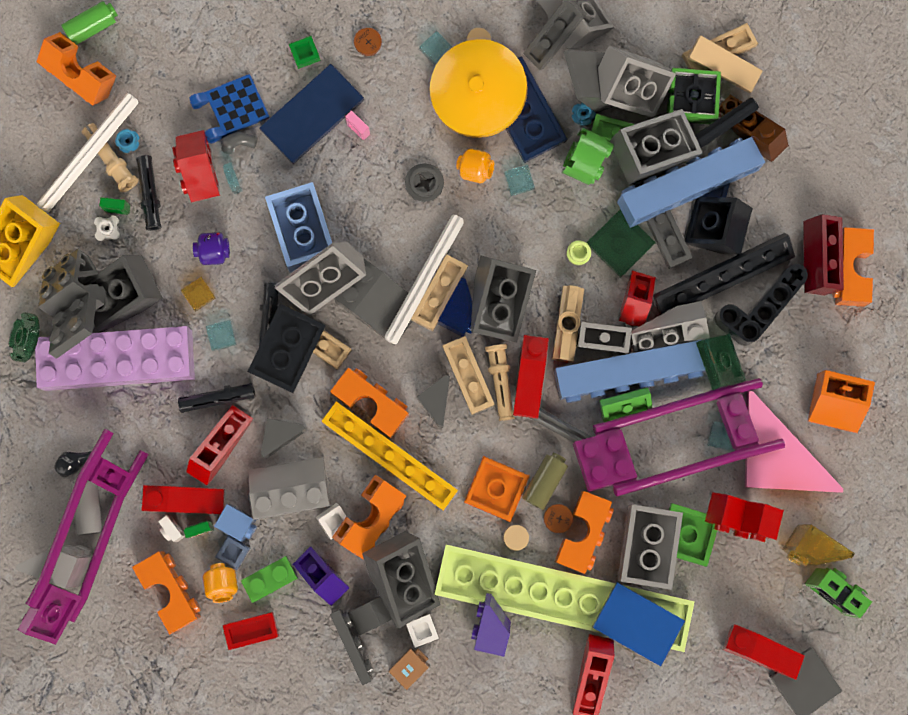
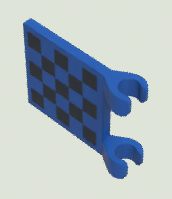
M250 74L189 97L193 109H199L210 103L220 127L210 128L205 131L210 144L270 118Z

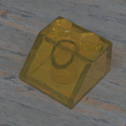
M812 524L797 525L782 549L788 554L786 558L799 566L800 564L807 566V564L820 565L850 559L855 555L854 552Z

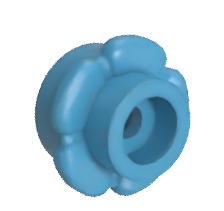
M583 103L576 104L572 109V119L578 125H589L596 115L595 111Z
M124 129L117 134L115 143L119 146L121 152L129 153L139 147L138 140L140 138L135 131Z

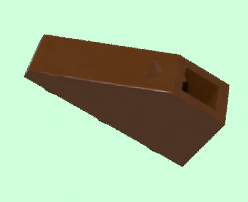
M730 94L719 105L718 117H722L741 104L742 101ZM755 111L731 128L743 140L752 137L761 155L770 162H773L789 146L785 128L758 111Z

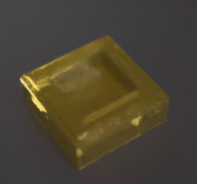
M202 277L181 289V292L195 312L216 299Z

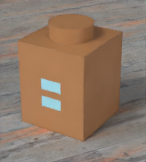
M410 647L388 672L408 690L429 668V665L426 663L429 658L419 648L414 651Z

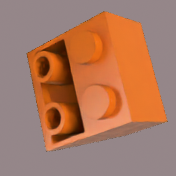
M828 370L817 373L807 422L858 433L870 408L875 382Z

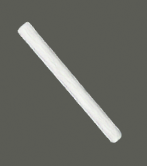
M127 93L37 202L39 208L46 213L51 211L136 107L138 100L133 95Z
M452 215L385 334V340L397 344L444 257L464 224L463 218L460 216Z

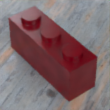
M821 214L803 221L804 267L808 273L807 280L804 283V293L825 296L844 290L842 217Z

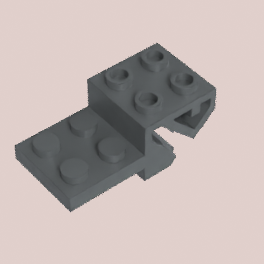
M79 248L71 254L64 255L59 263L53 267H48L42 275L43 281L39 292L38 307L53 317L48 354L56 359L92 334L95 310L105 303L106 291L103 286H98V284L84 286L99 275L91 258Z

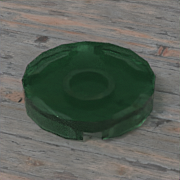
M27 312L22 313V318L14 322L8 343L9 347L13 348V353H9L10 358L21 363H25L31 358L39 338V319L35 314Z

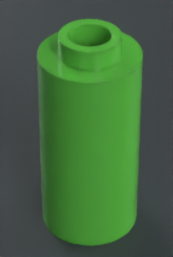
M101 1L61 24L68 38L78 45L116 23L114 18L118 14L111 3L106 5L104 1Z

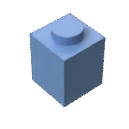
M226 504L214 525L215 528L240 542L245 541L246 538L250 539L257 528L254 525L256 520L252 516L230 504Z

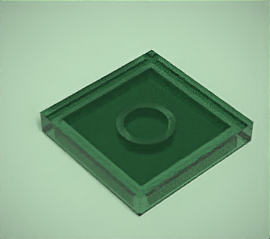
M620 209L586 243L621 278L656 242L638 225L630 228Z
M730 334L696 342L712 390L746 381Z

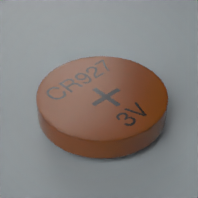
M363 28L356 33L354 46L360 54L372 56L381 48L382 39L375 29Z
M555 504L546 510L544 523L551 532L564 533L571 527L573 515L568 507Z

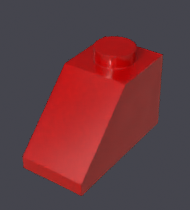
M632 270L622 303L619 321L638 327L645 324L652 305L656 277Z

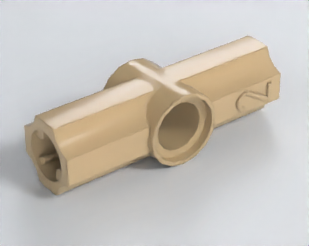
M563 285L552 356V360L558 362L574 363L584 289L578 286ZM571 319L575 325L574 329H565L562 326V320Z

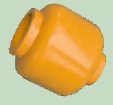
M475 149L466 150L463 156L460 155L456 164L462 179L480 184L492 177L495 166L494 160H491L489 153Z
M216 563L211 565L210 570L203 574L204 591L207 598L212 599L214 603L227 602L233 599V595L238 591L236 573L233 568L225 567V563Z

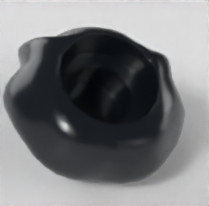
M92 451L82 453L63 452L55 462L54 468L61 477L75 474L85 464Z

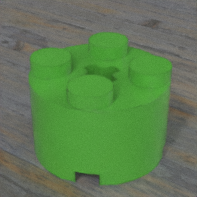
M582 127L577 134L580 136L578 142L573 141L563 164L565 168L561 173L590 185L594 184L595 180L600 179L604 171V166H601L605 157L608 158L614 144L610 143L609 139Z

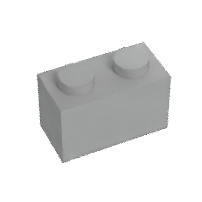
M580 322L577 347L629 353L632 328Z

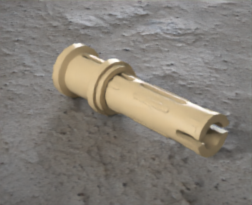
M94 123L88 125L94 134L98 129ZM86 127L83 128L82 134L89 140L93 134ZM106 142L98 152V155L107 166L106 173L115 179L120 192L129 191L136 186L139 180L127 169L126 161L118 158Z
M507 344L485 347L490 362L488 372H490V375H493L499 421L515 419L507 372H510V365L507 364L505 352Z

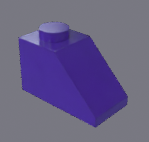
M311 546L293 563V566L313 591L330 606L349 589V586Z

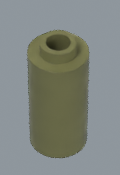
M554 452L551 456L546 454L522 499L544 511L568 468L565 464L566 459Z

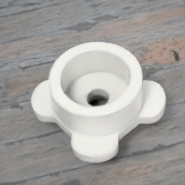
M116 216L104 219L97 217L94 221V224L97 226L95 238L99 241L118 239L120 236L119 219Z

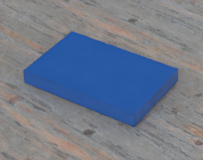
M616 582L592 628L655 664L662 666L685 620Z

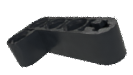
M800 264L790 265L777 277L748 314L735 305H725L715 315L716 325L740 345L747 346L754 343L806 282L808 277L807 270ZM792 273L796 275L795 281L789 285L785 284L792 277ZM774 290H778L782 293V301H778L774 298ZM759 309H764L767 312V320H763L758 316ZM723 312H729L733 315L732 323H728L723 319ZM743 327H747L752 331L751 339L744 337L742 333Z

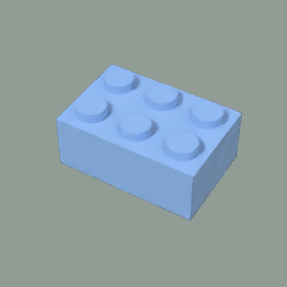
M313 182L265 197L290 273L332 244Z

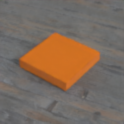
M483 456L464 503L511 522L530 475Z

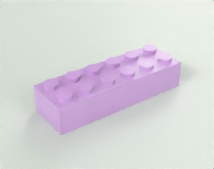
M187 326L92 333L57 359L48 354L50 336L35 337L37 388L44 391L195 380L192 330Z

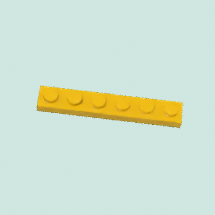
M337 401L321 421L444 511L458 490Z

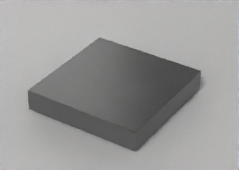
M811 647L801 653L805 657L797 680L777 672L769 676L796 715H810L842 692V689Z

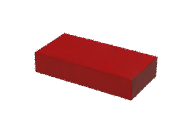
M274 612L222 625L228 650L279 637Z

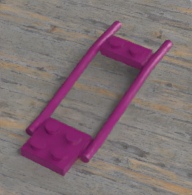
M758 378L718 388L622 418L593 425V431L596 436L573 443L588 492L613 485L615 496H620L731 462L785 448V442L782 438L763 444L758 443L757 433L743 395L740 394L762 388V380ZM717 399V407L732 448L735 451L637 480V474L622 429L620 430V428Z
M107 429L103 430L78 474L40 578L25 603L30 608L17 629L25 635L55 645L68 622L75 623L89 597L124 498L149 455L140 450L128 472L102 458L101 455L114 434ZM88 480L115 494L81 589L79 594H76L49 582Z

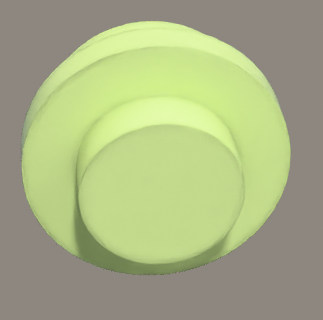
M574 241L567 248V258L574 265H583L591 257V248L584 241Z

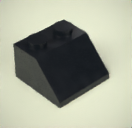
M733 197L696 198L685 238L686 244L720 254L741 255L753 208L740 199Z

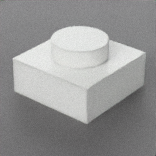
M337 503L316 516L317 521L330 540L333 539V535L346 518L345 513Z
M166 515L158 521L162 526L159 530L168 541L172 539L173 542H179L185 537L183 530L172 516Z
M430 614L406 624L415 648L439 639Z

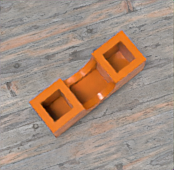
M61 32L45 38L36 61L38 64L92 106L109 97L116 78L114 73L98 61L81 68L76 59L79 46Z
M843 228L844 290L832 293L833 298H835V305L865 307L872 303L873 278L859 276L854 270L853 263L855 258L866 259L873 254L874 229Z
M347 368L331 389V394L351 409L360 399H372L377 404V412L370 423L389 438H392L409 416V413L405 411L408 406L397 398L394 401L386 396L388 391L376 383L372 386L366 381L368 376L356 368L352 371L350 368Z
M374 475L361 494L362 497L370 502L371 513L369 517L362 522H354L346 517L332 537L341 546L361 559H364L362 553L375 547L376 540L387 530L389 521L402 508L406 498L405 494L377 475Z
M581 491L572 515L581 518L586 523L587 534L579 542L563 538L555 563L583 574L587 570L591 571L596 556L593 555L596 546L600 547L605 532H602L605 522L609 523L614 511L613 508H610L611 501L586 491Z
M158 551L132 568L144 590L150 589L157 584H162L168 588L170 601L165 608L157 613L170 635L201 618L198 613L201 611V608L194 597L190 598L186 590L189 587L183 576H178L175 572L174 567L176 563L169 553L165 554L164 551Z

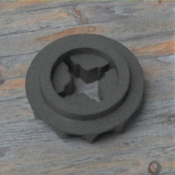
M422 163L415 165L408 171L405 178V187L407 193L414 200L423 203L434 201L442 193L444 178L437 167ZM420 175L426 181L431 180L429 192L424 187H418Z

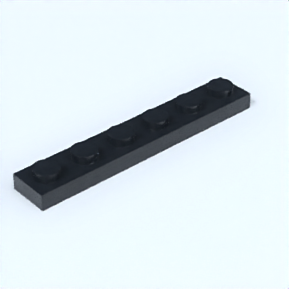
M783 233L742 252L741 255H736L653 294L659 315L676 306L703 301L794 258L795 253L789 235Z

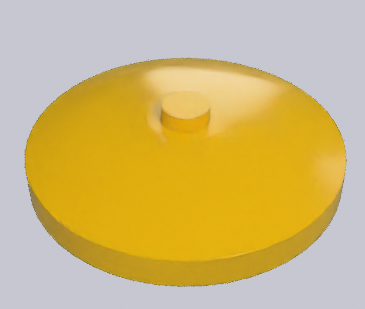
M474 39L452 47L440 58L431 76L430 97L435 112L448 128L467 137L482 138L502 132L518 118L527 98V79L521 62L507 47L491 40Z

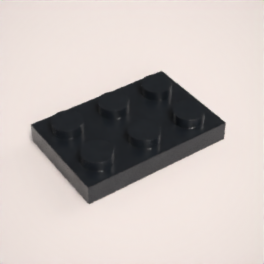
M280 303L247 372L288 392L294 393L326 325Z

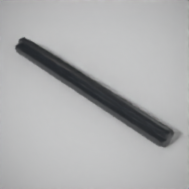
M753 97L748 98L698 132L695 137L700 148H703L757 111L759 106ZM666 171L656 175L657 178L663 175ZM645 180L634 183L632 185H635V187L637 188L643 185V182Z

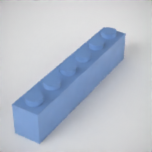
M750 137L746 140L742 138L736 139L729 144L730 147L723 150L721 147L709 152L705 158H693L686 163L687 166L680 169L678 166L667 170L662 177L652 176L637 188L635 185L624 189L617 203L629 227L636 226L706 193L719 189L728 183L759 171L765 164V160L753 138Z
M703 340L559 367L555 368L554 375L559 400L566 399L567 403L580 401L581 396L588 394L591 395V398L605 396V391L615 389V393L630 391L629 386L639 385L640 389L655 386L654 382L664 380V384L677 382L679 381L678 377L688 375V379L699 378L703 376V372L709 369L704 342Z

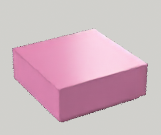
M350 111L345 116L347 126L362 140H365L370 135L369 127L355 113Z

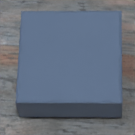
M228 535L215 558L238 570L251 548Z

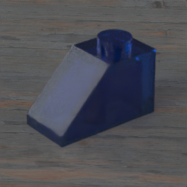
M461 277L438 319V325L461 337H464L466 333L472 334L473 301L466 279Z

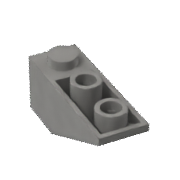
M702 301L676 306L631 331L635 353L710 338Z

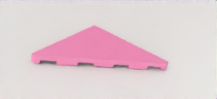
M748 391L747 409L759 439L758 443L763 444L782 438L785 442V448L745 458V488L843 493V488L759 397L753 391Z

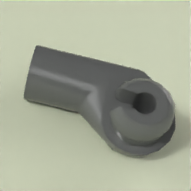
M235 132L222 139L221 150L226 154H232L238 145L255 148L258 137Z

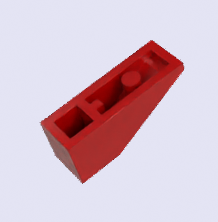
M524 335L513 410L514 416L538 419L549 338Z
M232 405L189 458L186 472L205 485H208L221 469L253 421V418Z
M143 485L142 511L221 514L224 510L225 489Z
M736 624L731 626L722 649L794 680H797L805 657L801 653Z
M588 635L572 715H599L615 657L613 639Z

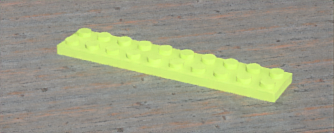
M445 545L434 595L479 605V601L484 602L486 593L492 594L503 611L601 633L592 628L616 583ZM625 586L685 620L671 647L672 650L685 652L695 601Z

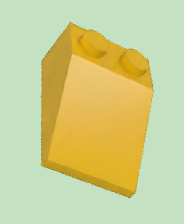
M24 195L7 197L0 207V279L10 287H15L50 244L60 225L58 221Z

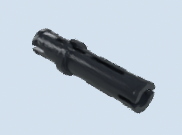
M138 156L136 162L142 195L140 206L144 210L145 228L148 231L159 230L162 228L158 209L161 205L160 201L157 200L152 156Z
M264 283L263 305H260L262 316L259 346L267 332V325H270L279 307V291L275 289L276 283ZM270 298H271L270 318H268V314H269V303H270Z
M253 383L235 387L228 385L224 386V389L179 397L178 407L180 412L184 413L223 404L230 406L234 405V402L255 399Z

